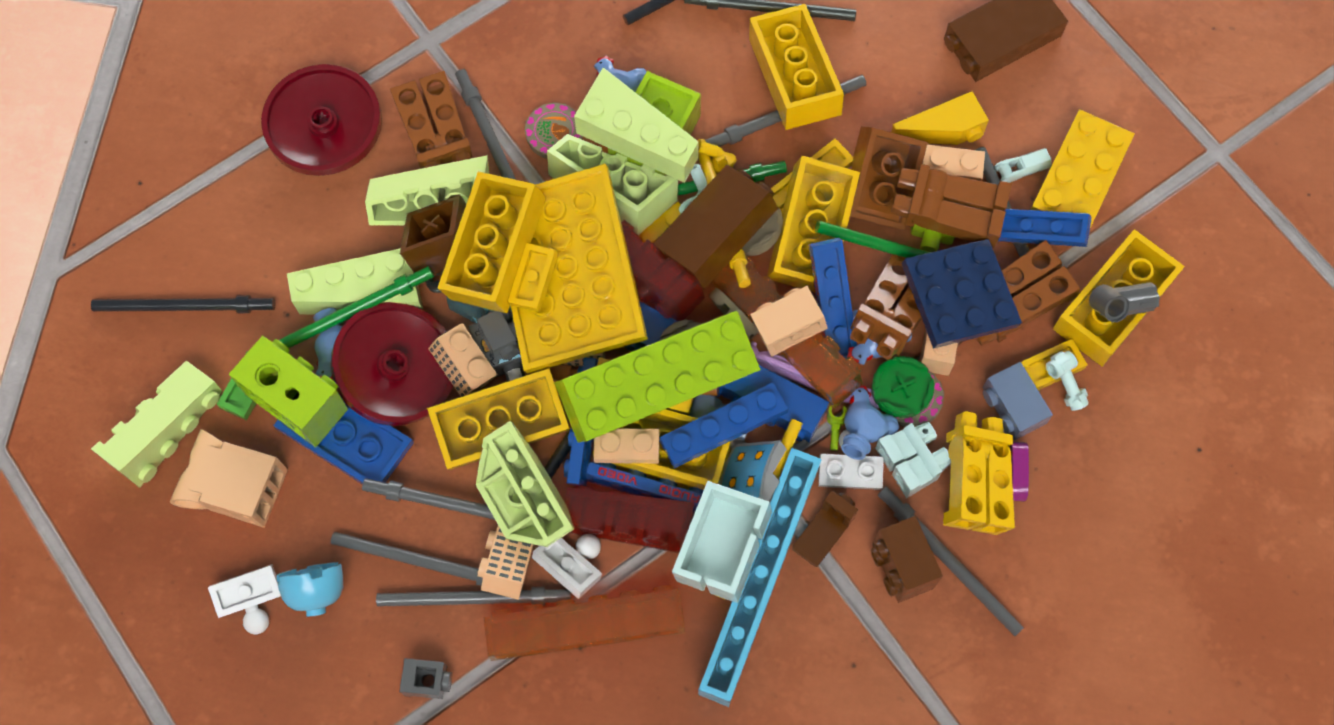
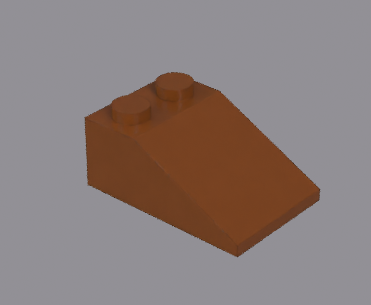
M861 126L852 164V170L860 172L850 217L905 230L906 218L891 213V208L896 193L911 197L913 191L897 187L902 168L919 170L920 165L923 163L928 142L873 127Z

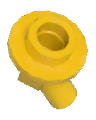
M699 141L698 152L712 157L711 160L717 174L726 165L733 168L737 161L734 154L724 152L722 148L716 145Z

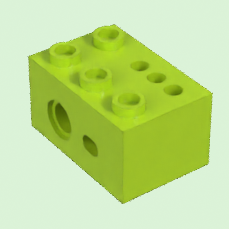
M647 71L636 93L691 135L701 116V93ZM608 148V154L616 155L618 153ZM627 157L628 162L640 167L643 166L642 163ZM655 170L656 173L661 174L663 176H667L666 174Z
M262 335L233 368L229 376L247 397L316 448L348 410L336 391L339 386L326 375L320 378L312 372L314 367L300 356L296 360L289 354L290 350L279 340L274 339L271 342Z

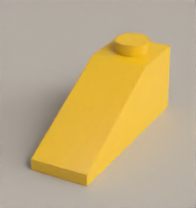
M973 91L893 124L891 132L926 141L928 144L958 145L965 141L974 142L984 135L989 119Z

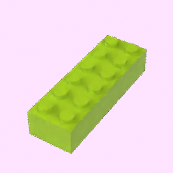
M734 311L556 381L554 384L576 440L580 443L760 371V367L739 313Z

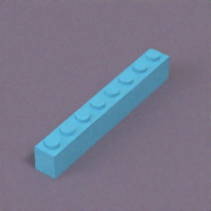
M791 448L779 479L780 483L775 489L770 502L772 514L762 539L758 538L760 546L738 603L732 602L700 684L698 695L729 707L822 459Z

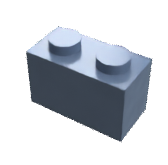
M1021 362L989 377L983 386L985 401L990 407L994 406L1000 416L999 418L1003 419L1004 432L1013 435L1014 440L1046 425L1053 416Z

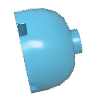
M338 562L307 566L306 569L298 571L297 569H292L276 575L282 600L295 611H306L307 617L326 613L325 607L339 599L344 587L342 566Z

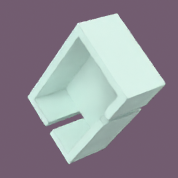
M707 481L672 570L676 581L702 591L705 590L707 585L710 594L738 603L760 546L758 538H763L772 514L770 502Z

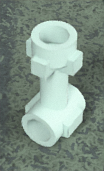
M1070 351L1058 352L1050 357L1051 361L1046 363V370L1052 378H1061L1067 392L1064 399L1066 406H1070L1072 411L1082 409L1089 402L1086 397L1088 396L1086 389H1079L1071 371L1077 367V359Z

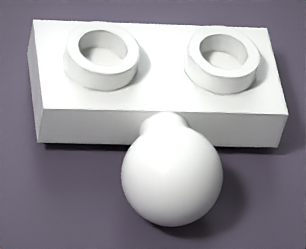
M847 429L844 430L839 437V444L841 447L843 445V438L845 437V435L850 434L847 431ZM846 454L819 455V458L822 460L819 466L818 487L883 489L884 457L865 456L862 460H856L848 457Z
M584 534L579 537L576 542V549L560 538L548 547L539 546L533 551L532 558L578 599L592 588L602 576V573L586 560L595 558L601 550L600 540L593 534Z
M273 564L208 587L218 618L245 609L246 614L243 618V626L247 632L254 635L263 633L269 626L268 614L264 610L259 609L257 604L281 596Z

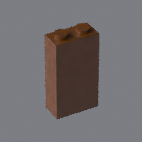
M991 0L948 23L944 41L949 51L954 52L959 58L964 72L970 74L974 81L977 82L1061 37L1068 20L1053 0Z
M726 165L653 245L665 262L705 289L732 260L734 255L745 246L778 210V206L773 199L774 192L763 182H760L759 185L755 183L744 170L739 169L737 171Z

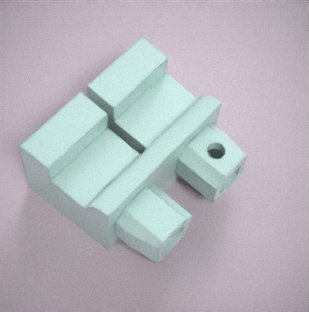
M930 422L916 427L911 423L893 435L889 434L880 438L875 447L880 457H884L883 462L890 472L893 471L892 476L906 499L938 480L942 471L951 465L949 453L945 447L931 453L926 444L937 438L936 431Z

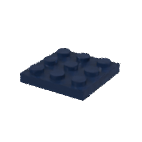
M989 239L906 258L901 263L933 349L1017 328L1022 323Z

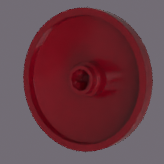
M330 64L304 67L283 78L268 95L261 117L263 136L273 155L283 165L293 171L313 176L336 174L359 163L374 147L382 125L380 104L370 84L356 72L342 66Z
M380 303L372 308L359 311L341 328L331 352V373L333 381L339 386L337 388L338 393L353 411L375 423L400 426L423 420L429 416L427 408L442 404L453 388V384L428 349L439 336L447 331L433 316L422 309L408 304Z

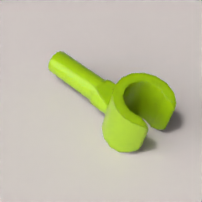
M832 405L828 410L827 422L831 425L832 430L831 451H838L839 431L844 424V416L847 412L845 406H843L842 416L840 417L832 414Z

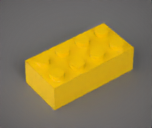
M806 4L751 17L749 41L785 130L841 116L844 93Z
M1079 109L1030 210L1088 213L1092 217L1091 228L1135 133Z
M806 156L799 158L793 167L782 212V232L774 245L766 279L797 288L808 286L810 291L816 293L809 244L834 239V237L816 233V223L820 220L847 228L860 172Z
M477 172L438 285V289L450 300L508 313L510 307L508 299L526 243L531 244L546 197L536 184Z
M1134 229L1064 311L1053 327V330L1067 341L1073 339L1080 351L1103 367L1148 312L1127 315L1122 321L1111 322L1090 306L1089 298L1092 291L1100 285H1109L1112 288L1151 282L1156 285L1157 292L1161 297L1185 266Z
M549 368L427 408L448 470L479 461L483 450V438L509 421L513 422L528 444L569 430Z
M665 409L618 429H659V437L698 418ZM732 441L675 469L660 442L659 464H612L616 466L617 470L628 472L630 469L643 472L647 475L646 478L658 481L659 478L671 480L677 483V487L689 490L690 487L704 490L707 481L720 484Z

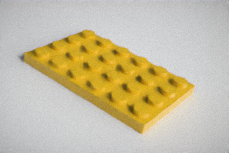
M606 163L536 184L546 197L531 244L555 249L559 254L541 312L511 306L524 371L528 374L648 340L612 180Z

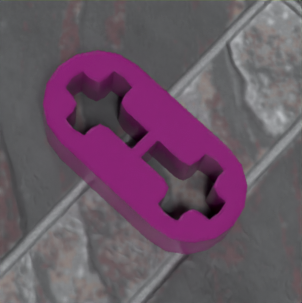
M1013 442L1009 446L1012 464L1013 501L1025 502L1029 490L1028 444L1025 442Z

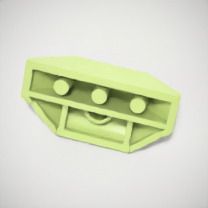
M507 422L484 437L476 486L505 538L548 547L574 530L565 502L538 456L513 422Z

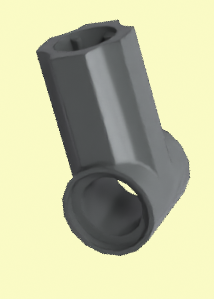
M1151 282L1112 288L1109 285H1100L1090 294L1089 303L1096 312L1107 320L1119 322L1126 318L1127 315L1154 311L1156 307H1159L1160 296L1156 285Z

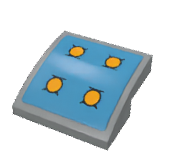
M780 440L735 444L726 461L719 485L769 502L780 483L773 472L787 450Z

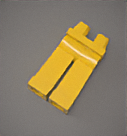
M964 411L956 415L955 429L946 433V442L950 443L948 453L951 460L949 511L944 513L943 525L998 535L1015 528L1012 464L1009 448L1013 444V435L1004 433L1003 419L987 417L982 420V428H977L976 413Z

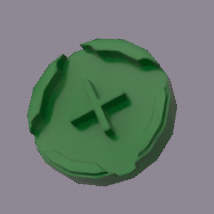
M898 356L879 365L872 378L871 392L875 403L882 411L894 417L909 418L917 416L927 408L934 396L935 383L933 377L931 378L928 372V368L923 363L912 357Z

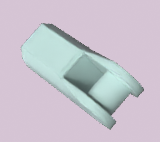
M1043 148L1019 157L1000 161L994 168L995 171L1000 172L1002 177L1000 181L1011 183L1022 177L1050 168L1052 161L1047 149ZM1016 166L1018 171L1013 172L1011 168Z

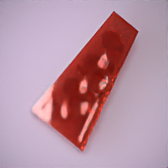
M623 220L621 224L638 298L644 303L650 301L655 305L657 311L667 319L672 317L677 322L684 320L705 299L700 282L670 257L664 261V256L657 246L648 239L643 243L640 237L633 231L634 227L626 220Z
M578 485L576 488H567L564 501L574 526V530L569 532L570 534L581 536L593 534L598 539L675 553L680 552L694 517V502L627 495L616 491H594L593 488Z

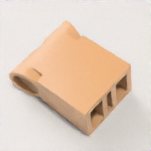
M200 429L190 453L189 465L179 478L170 503L188 509H209L213 512L264 528L288 469L277 457L222 442Z

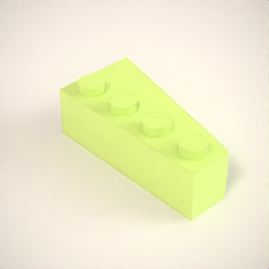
M602 68L574 116L576 133L685 183L698 160L699 142L609 71Z
M569 134L547 150L548 175L554 179L606 163L612 180L621 224L637 236L677 202V179L668 175L658 174L655 172V169L643 164L640 167L627 161V157L618 153L616 155L602 152V147Z
M488 156L370 179L365 200L369 225H405L408 213L459 194L467 204L477 172L489 174Z
M401 248L287 273L291 301L298 313L315 315L327 308H335L338 311L393 284L394 279L404 274L409 276L414 272L400 255ZM418 285L413 287L414 291L404 296L399 294L382 302L408 304L423 310Z
M185 361L157 387L156 393L158 395L154 399L143 400L135 408V416L128 423L124 424L120 421L111 430L114 436L105 444L99 441L91 448V450L138 487H141L143 483L150 481L155 476L157 467L161 462L174 454L178 448L179 441L186 433H191L197 427L199 418L207 409H211L216 405L222 393L221 388L215 381L188 361Z

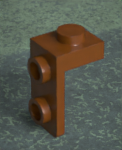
M832 490L824 500L821 510L794 543L792 550L814 567H818L855 519L858 509L854 507L855 502L844 493L837 494Z

